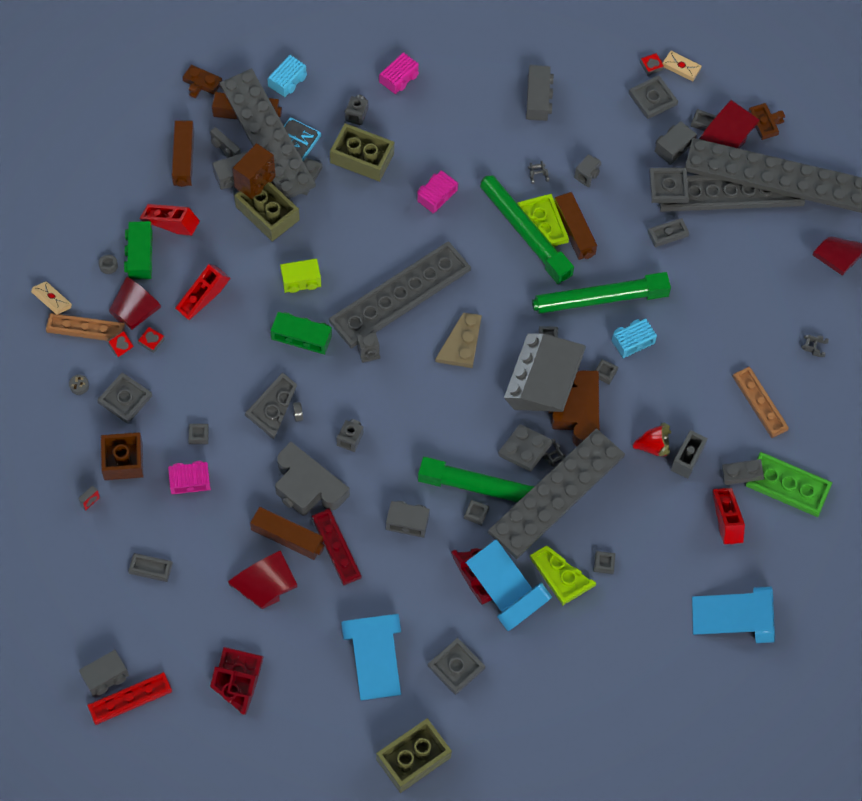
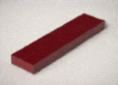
M330 508L312 515V520L319 535L323 536V544L343 586L361 579L359 569Z

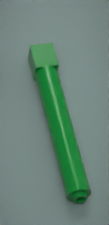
M485 176L481 180L480 188L544 263L545 270L559 285L572 277L574 266L562 251L558 252L495 176Z
M667 272L645 275L644 279L536 295L535 299L532 300L534 311L537 310V313L541 314L643 297L651 300L669 297L671 285Z
M424 456L418 473V482L439 487L443 484L517 503L534 488V486L448 466L444 461Z

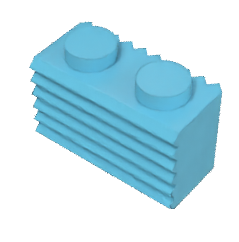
M289 55L267 78L268 87L284 97L289 93H293L296 85L299 82H303L307 76L306 65L294 58V56Z
M646 318L641 321L637 319L626 328H617L613 333L611 341L622 358H625L648 346L654 345L657 334Z

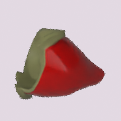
M664 422L660 426L646 431L633 443V448L656 456H668L670 453L668 434H671L670 426Z

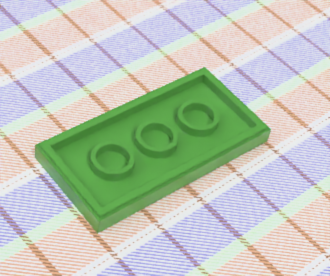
M760 452L757 460L761 459L764 480L747 482L746 487L818 517L833 482Z

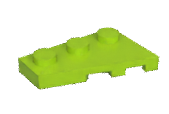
M552 194L517 202L553 246L569 243L567 232Z
M547 545L530 555L531 561L562 605L596 586V582L592 579L589 580L579 569L572 567L563 557Z

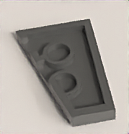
M282 373L246 411L245 416L271 438L275 439L297 384Z

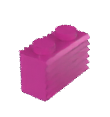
M403 52L379 74V83L394 94L399 92V90L403 91L409 81L417 78L419 74L418 62Z
M440 170L438 174L435 173L431 176L428 184L422 185L419 188L417 201L434 214L458 191V182Z
M194 461L188 465L175 463L173 466L168 467L171 495L211 490L207 462Z

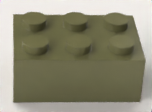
M345 123L330 150V163L380 182L394 155L395 142Z
M268 182L262 192L253 199H250L240 191L234 195L236 208L272 242L300 220L299 208L271 182Z
M427 718L377 752L376 760L397 790L402 793L449 760L452 751Z

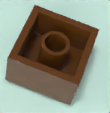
M257 143L233 167L235 188L250 199L259 195L268 182H272L276 175L274 155Z
M140 432L101 435V468L104 480L144 478L143 442Z

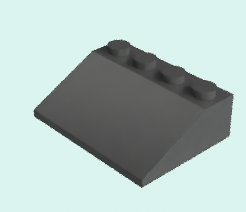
M528 333L506 390L505 400L514 410L563 412L586 346L547 334Z

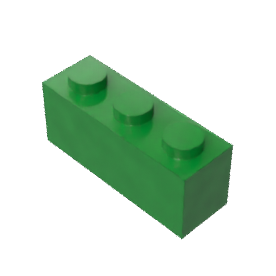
M151 221L129 222L128 229H125V239L128 240V245H125V256H128V261H124V271L128 273L129 278L132 280L152 279L153 230Z
M277 312L271 328V340L324 355L332 337V327L326 323H316L308 318L295 317L287 312Z

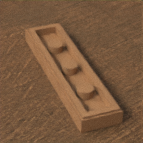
M50 313L46 332L108 341L119 332L124 331L125 324Z
M750 366L734 373L733 379L770 437L773 438L788 431V425Z

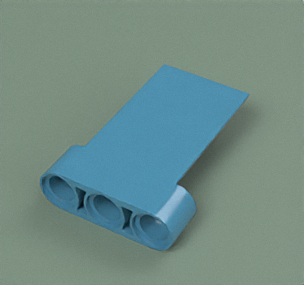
M497 539L466 562L500 609L501 613L497 615V618L507 631L513 629L552 598L542 582L533 588L530 586Z
M772 586L754 587L753 593L692 597L693 635L755 632L756 643H775Z
M399 614L342 621L343 640L353 639L360 700L401 695L393 634L401 633Z

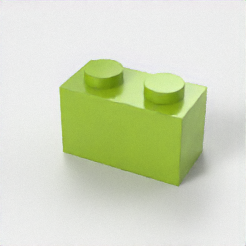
M317 259L280 264L285 293H295L305 289L314 290L321 287V275Z

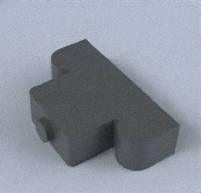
M290 442L279 453L277 457L278 469L284 476L275 484L276 494L288 508L292 507L302 516H305L320 500H322V505L325 509L336 510L350 496V488L294 443Z

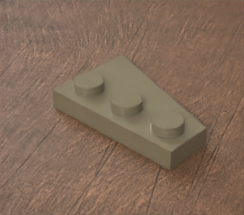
M463 312L437 355L435 362L473 368L482 315Z

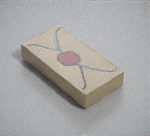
M673 51L669 52L662 63L664 68L692 82L702 67Z
M43 282L32 288L31 292L56 315L71 308L72 304L48 282Z

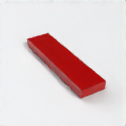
M163 672L87 706L95 725L167 695L172 692V689Z

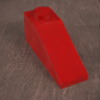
M147 204L139 218L143 222L151 221L152 225L170 232L191 236L200 222L189 207Z
M208 264L175 309L188 320L192 319L222 291L231 278L219 267Z
M713 489L718 526L723 543H743L745 523L733 489Z

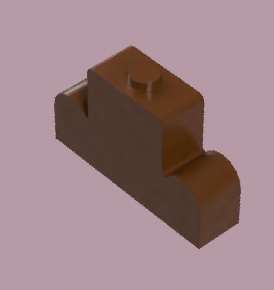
M578 371L564 411H548V414H552V429L574 430L572 442L575 446L583 442L596 428L600 431L599 371Z

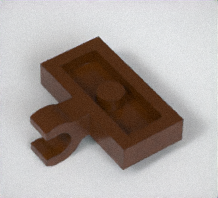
M192 64L183 76V81L190 84L189 91L191 92L189 96L193 98L198 96L201 89L214 95L220 87V82L223 81L221 77Z
M766 103L749 108L748 112L759 119L756 129L761 140L779 135L776 124L784 123L783 118H785L783 110L771 114Z

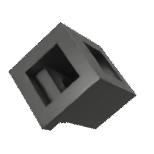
M351 96L345 109V121L359 125L363 124L368 111V100L364 96Z
M588 154L576 167L574 178L589 188L592 178L595 179L600 173L601 161Z
M376 332L357 336V347L362 363L380 359V345Z
M345 420L337 436V446L352 452L356 451L364 433L363 426H361L358 420Z

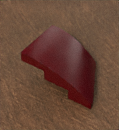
M730 100L699 139L740 149L745 144L747 135L758 125L759 119Z
M828 237L815 249L812 255L843 276L859 258L861 259L862 243Z
M126 277L109 312L118 322L125 323L132 330L159 310L161 305L143 287Z
M474 548L468 552L451 551L452 557L462 576L481 605L491 601L490 595L466 564L469 559L482 549Z
M281 550L256 562L228 581L229 586L237 589L244 597L253 601L261 609L279 602V595L298 587Z
M223 647L219 667L214 668L210 687L243 715H246L251 703L264 656Z

